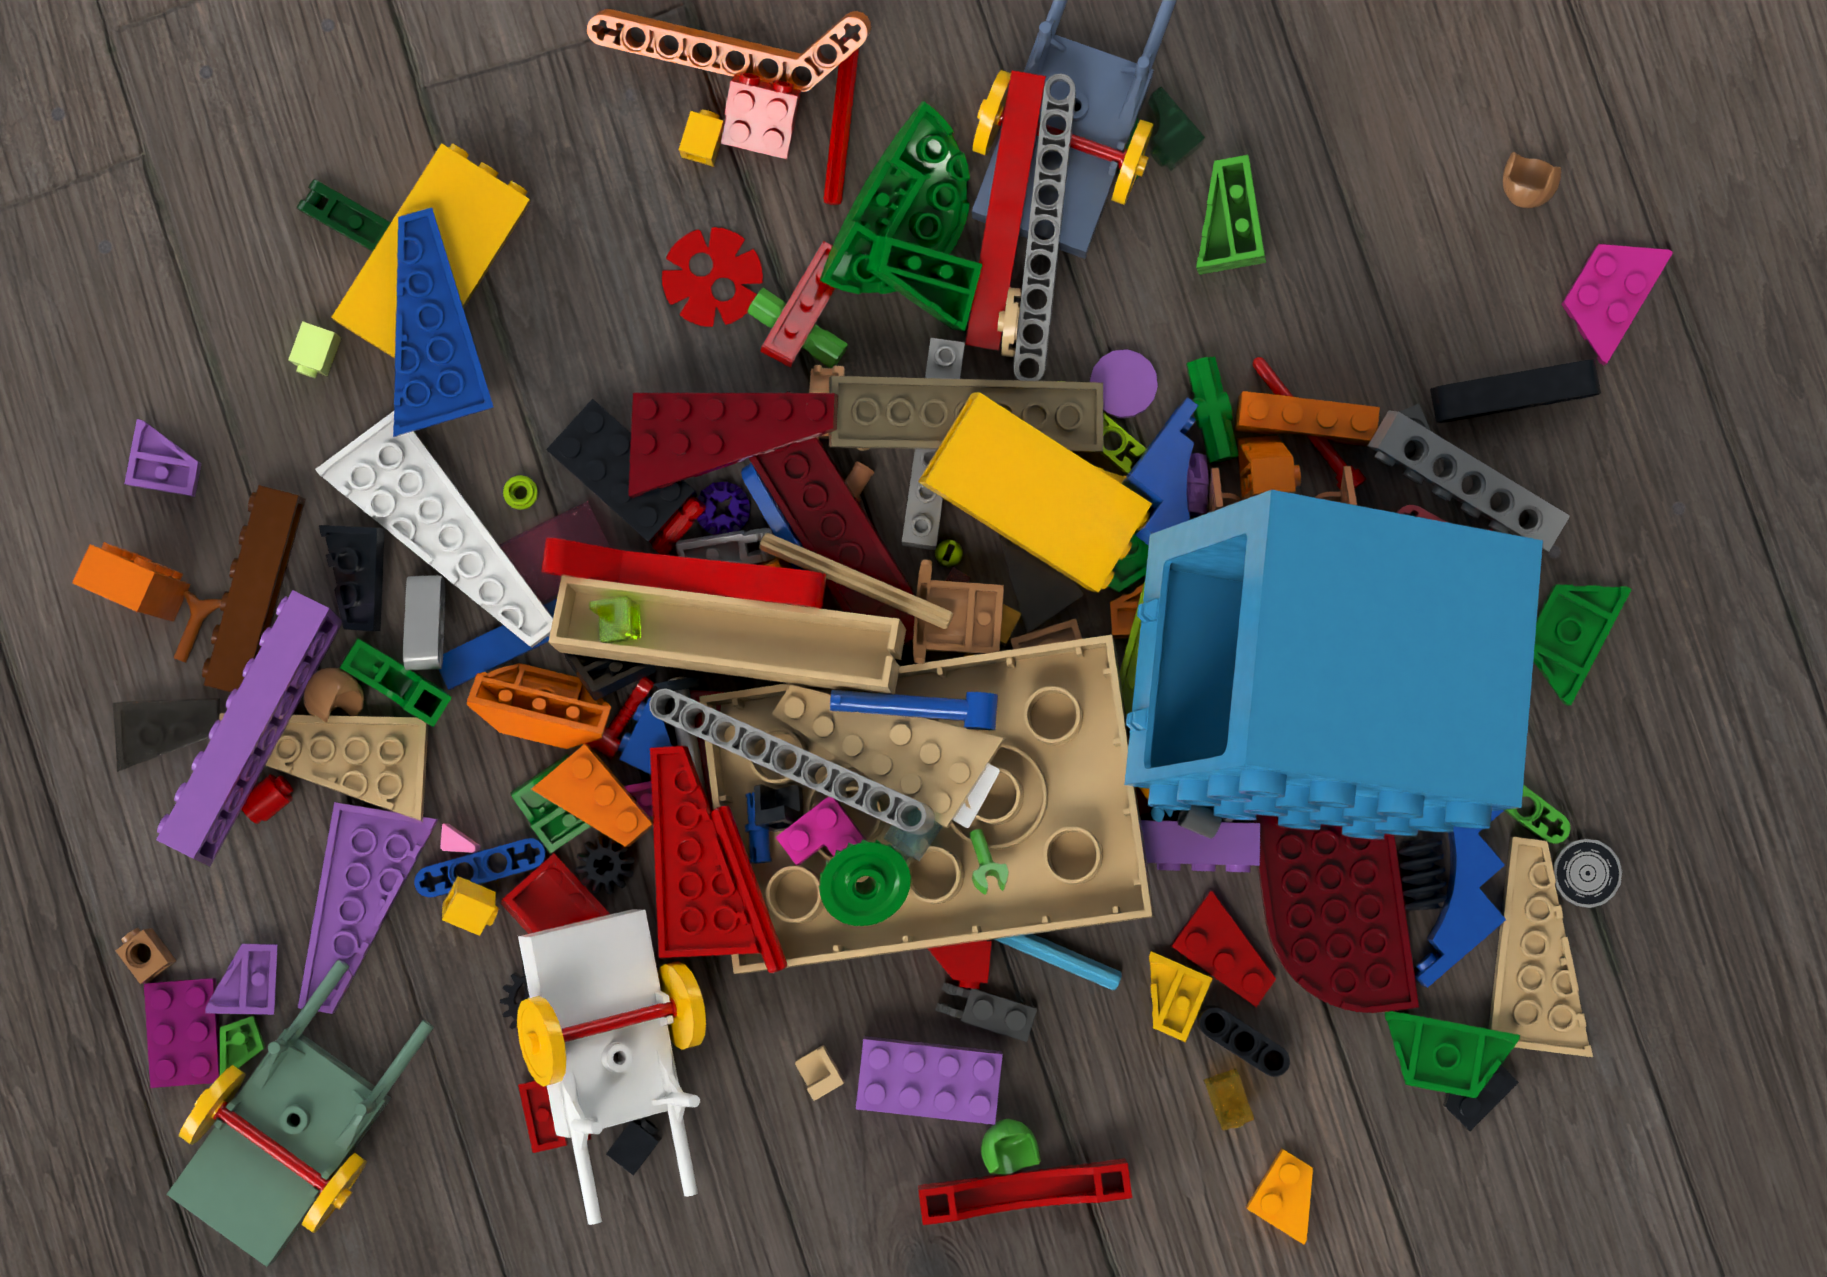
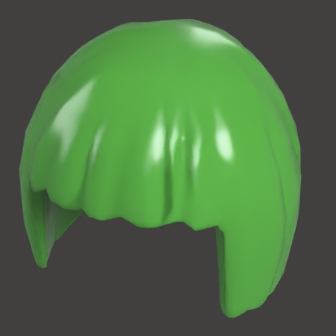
M1014 1119L999 1120L986 1131L983 1137L981 1155L990 1174H1011L1022 1168L1038 1165L1041 1162L1040 1151L1034 1134L1020 1121Z

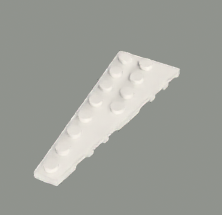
M394 411L315 469L321 477L530 647L533 648L550 635L553 617L417 434L410 432L393 437Z

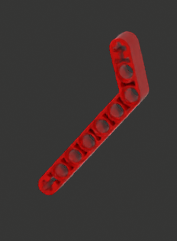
M548 537L545 542L541 568L542 573L561 577L569 576L822 609L827 578L825 573L809 570L623 551Z

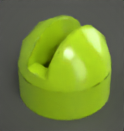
M944 540L936 548V560L944 567H954L962 559V547L954 540ZM951 544L955 548L948 562L943 560V557L947 552L948 545Z

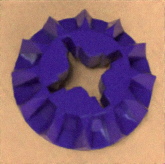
M730 482L712 483L701 491L698 499L704 503L706 509L697 520L703 529L710 534L717 535L740 531L749 518L750 504L746 494L740 487ZM732 497L728 508L734 518L732 519L721 514L712 520L717 509L711 500L714 499L723 503Z

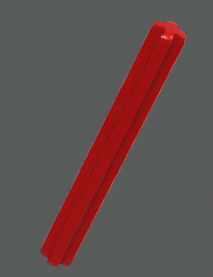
M849 37L843 38V41L846 42ZM859 48L838 66L823 198L824 203L830 205H840L842 203Z
M728 805L715 808L711 812V817L769 973L781 971L787 967V961L731 809Z

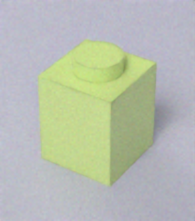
M302 321L288 360L297 366L296 372L312 378H316L317 373L328 376L341 337L335 332Z

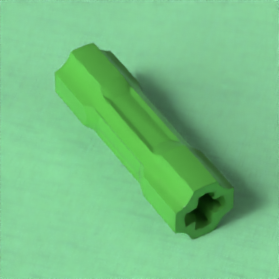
M762 288L752 301L748 314L769 328H773L786 303L765 288ZM815 324L802 348L827 367L833 368V366H837L849 346L828 330H824Z

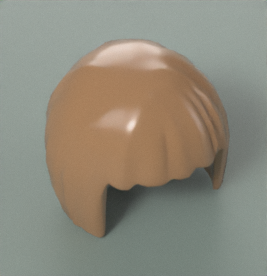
M1512 152L1504 168V192L1516 206L1522 208L1539 207L1549 201L1556 193L1561 179V167H1554L1539 159L1524 158L1516 152Z
M323 668L312 675L305 687L304 705L308 713L312 716L316 715L326 723L331 711H334L337 707L344 710L350 716H358L363 709L364 696L361 685L352 675L340 668Z

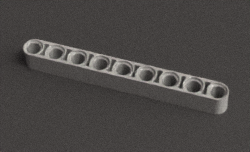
M1062 73L1049 77L1045 83L1014 358V374L1020 381H1039L1044 376L1046 370L1076 100V87L1073 80L1068 75ZM1057 82L1067 83L1070 87V93L1067 98L1063 100L1054 99L1050 93L1051 87ZM1052 117H1062L1066 121V129L1060 135H1052L1047 131V122ZM1050 151L1058 152L1062 156V164L1056 170H1048L1043 165V158ZM1046 186H1053L1058 190V200L1052 205H1045L1039 200V193ZM1045 220L1050 221L1055 227L1054 235L1048 240L1039 239L1035 234L1037 224ZM1038 255H1045L1051 261L1050 270L1044 275L1034 273L1031 267L1032 260ZM1040 289L1045 292L1047 302L1043 308L1035 310L1028 304V295L1031 291ZM1030 324H1037L1043 330L1042 340L1037 344L1028 343L1024 338V330ZM1027 358L1035 359L1039 364V373L1034 378H1026L1020 371L1021 363Z
M660 689L650 699V711L656 718L904 831L922 835L929 832L934 825V813L926 804L673 690ZM670 699H674L675 708L670 714L666 715L665 705ZM704 712L705 721L701 727L696 728L695 718L699 713ZM734 725L735 736L732 740L726 742L724 738L725 731L728 727ZM764 739L766 748L762 754L756 756L755 745L759 740ZM795 753L797 758L796 764L793 768L787 770L785 759L789 754ZM825 766L828 773L827 778L822 783L817 784L815 779L816 772L819 768ZM856 780L859 786L858 792L855 796L848 798L846 788L850 782ZM888 794L890 798L889 807L885 811L879 812L877 809L878 799ZM919 808L922 814L921 820L917 825L910 826L908 821L909 814L912 810Z

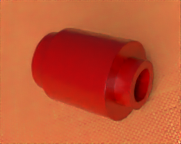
M269 774L253 787L242 807V811L255 824H259L262 820L268 821L293 800L290 794L293 788L283 776L275 777Z

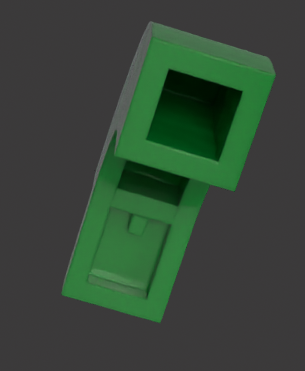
M359 638L355 640L339 666L340 669L399 704L403 710L432 727L435 726L452 698L447 692L413 670H405L404 664Z

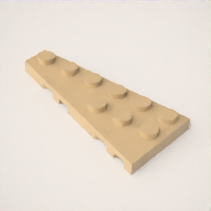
M1510 837L1501 913L1506 921L1500 925L1488 1029L1520 1035L1515 1048L1593 1057L1585 1028V1016L1582 1013L1579 1000V988L1569 941L1565 934L1562 908L1559 905L1555 887L1556 880L1548 842Z

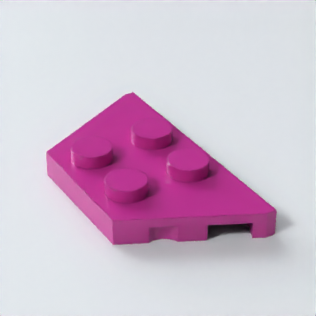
M1598 244L1561 305L1569 317L1575 320L1578 331L1584 340H1588L1598 356V362L1603 366L1610 360L1672 256L1673 252L1671 250Z

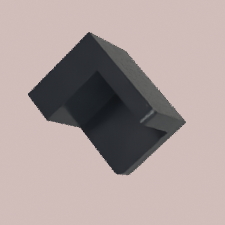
M762 784L754 786L756 826L773 832L783 831L804 815L803 789L801 786L792 785L779 789H773Z

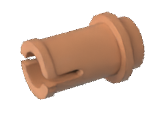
M856 461L845 481L857 501L860 502L859 496L871 476H873L874 471Z

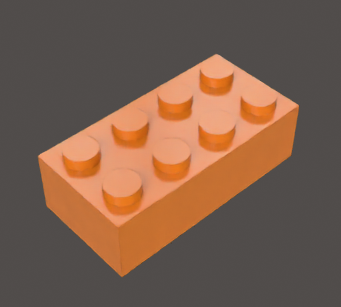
M106 542L103 543L101 548L89 545L72 582L79 587L136 612L174 622L185 598L183 595L184 591H188L191 585L181 580L182 573L154 563L151 559Z

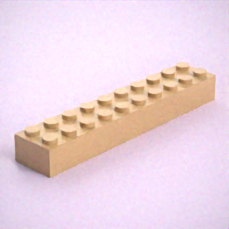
M562 576L548 643L560 653L845 691L895 694L900 668L895 659L901 660L906 628L901 620L897 618Z

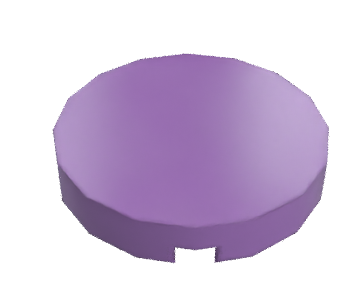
M1128 349L1115 350L1103 356L1093 367L1089 382L1103 383V411L1116 418H1131L1144 412L1154 400L1158 388L1157 373L1151 362L1140 353Z

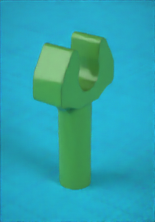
M973 830L970 832V838L980 865L977 870L973 871V884L981 893L986 895L988 891L986 877L994 876L998 880L1000 889L1003 891L1009 873L1007 865L993 862L983 830Z

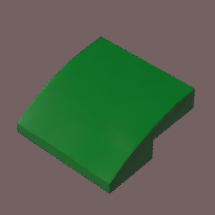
M568 754L510 792L511 797L526 816L531 828L550 854L591 827L589 824L531 790V788L569 757Z

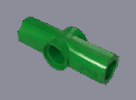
M1215 356L1204 357L1186 363L1194 397L1192 401L1198 405L1193 412L1194 418L1196 419L1198 429L1201 428L1209 464L1237 458L1239 454L1231 421H1233L1231 404L1227 392L1223 391Z

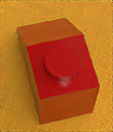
M991 940L927 948L953 980H959V987L980 989V983H988Z

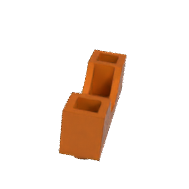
M1242 391L1238 397L1234 431L1268 435L1278 433L1302 434L1330 439L1336 443L1368 446L1378 429L1380 407Z

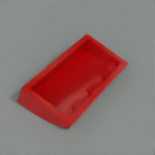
M554 853L508 893L500 903L528 934L610 915L603 905Z

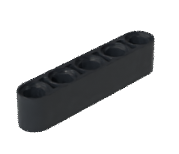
M1594 359L1441 385L1431 388L1430 392L1436 423H1445L1593 397L1601 394L1596 363Z

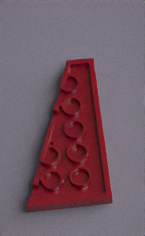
M633 393L628 496L634 498L643 495L645 492L664 488L690 477H698L745 461V459L759 454L764 455L773 452L777 448L795 442L800 443L836 431L838 395L835 393Z

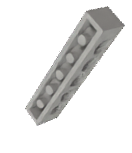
M931 338L925 378L960 379L965 342ZM915 449L902 546L936 550L943 498L918 481L938 449Z
M1388 410L1368 447L1377 452L1374 456L1376 459L1390 467H1393L1395 463L1406 469L1403 475L1418 484H1422L1424 480L1433 485L1432 492L1435 495L1449 502L1451 498L1456 499L1462 503L1460 509L1477 519L1480 515L1486 517L1491 521L1488 526L1493 530L1543 540L1542 550L1550 551L1570 517L1565 512L1400 412ZM1412 440L1416 445V452L1408 459L1405 456L1404 448ZM1438 458H1442L1444 470L1440 475L1436 476L1433 472V464ZM1470 475L1473 485L1467 493H1464L1462 481L1466 476ZM1498 492L1501 497V503L1497 509L1493 510L1490 506V499ZM1527 510L1529 520L1525 526L1521 527L1518 521L1519 515L1522 511Z

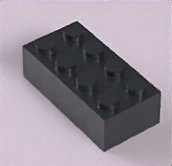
M592 399L546 450L652 545L654 540L661 533L663 534V530L681 509L684 510L683 506L691 497H697L698 494L689 484L681 480L673 485L657 488L634 498L629 497L631 433Z

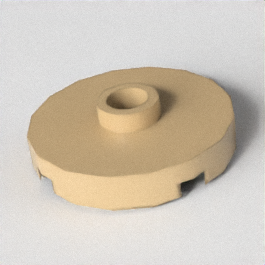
M1009 287L1005 311H999L997 331L1003 332L1001 355L1006 357L1015 356L1016 348H1012L1011 344L1016 343L1021 302H1016V298H1021V288Z

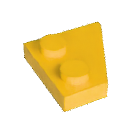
M1151 951L1149 962L1151 970L1153 1028L1183 1042H1187L1213 978Z

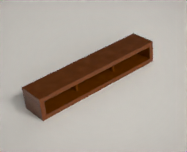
M258 485L257 492L251 494L248 502V512H251L248 525L242 527L239 535V545H242L239 558L233 560L229 576L233 578L230 591H226L221 600L222 620L220 625L217 624L211 637V644L214 645L211 658L206 659L202 669L205 686L232 692L234 689L238 690L245 678L242 674L247 662L251 658H256L261 648L259 645L260 639L264 631L268 627L271 628L305 504V498Z

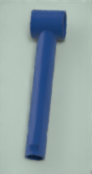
M832 690L830 711L963 720L964 728L993 731L996 730L998 694L966 692V699Z

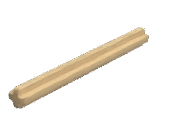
M765 533L760 542L759 548L764 552L806 570L825 573L829 580L938 627L947 629L952 620L953 613L947 609L775 535Z

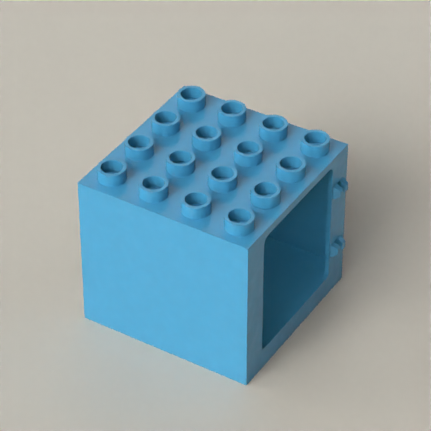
M1276 490L1263 492L1150 534L1143 603L1138 605L1137 616L1141 620L1132 712L1127 714L1126 725L1130 728L1124 785L1149 789L1148 806L1185 811L1191 810V805L1214 806L1213 815L1221 818L1256 820L1257 815L1279 816V826L1306 830L1321 829V824L1342 826V835L1355 838L1384 839V834L1418 835V830L1453 832L1454 826L1476 829L1490 828L1492 811L1522 808L1543 540Z

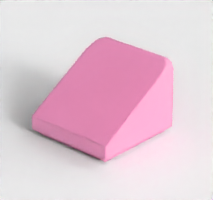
M442 824L440 845L442 851L471 853L480 851V845L452 825Z

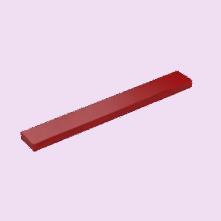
M1011 70L979 260L982 268L972 302L965 345L1000 350L1003 332L997 331L999 311H1005L1008 290L1011 287L1047 77L1044 75Z

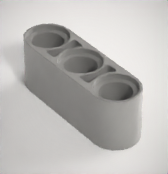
M443 575L407 577L403 639L405 670L442 668L446 597Z

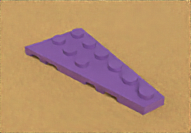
M334 802L298 1008L303 1009L335 962L340 959L350 967L318 1010V1012L335 1013L438 819L423 817V822L392 811Z

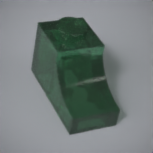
M1161 86L1150 95L1148 102L1157 120V134L1151 139L1149 146L1152 150L1150 154L1161 167L1166 165L1172 171L1203 145L1205 137Z

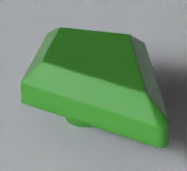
M255 1015L220 1027V1075L232 1065L239 1069L265 1049Z

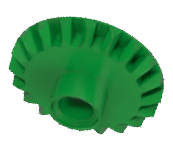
M862 839L861 843L858 844L848 843L847 848L841 851L836 850L835 856L830 861L826 860V867L823 872H820V885L818 887L822 903L831 916L848 925L869 926L886 920L900 909L910 890L911 875L901 853H898L890 844L884 845L878 840L867 842ZM869 876L865 881L857 882L859 878Z

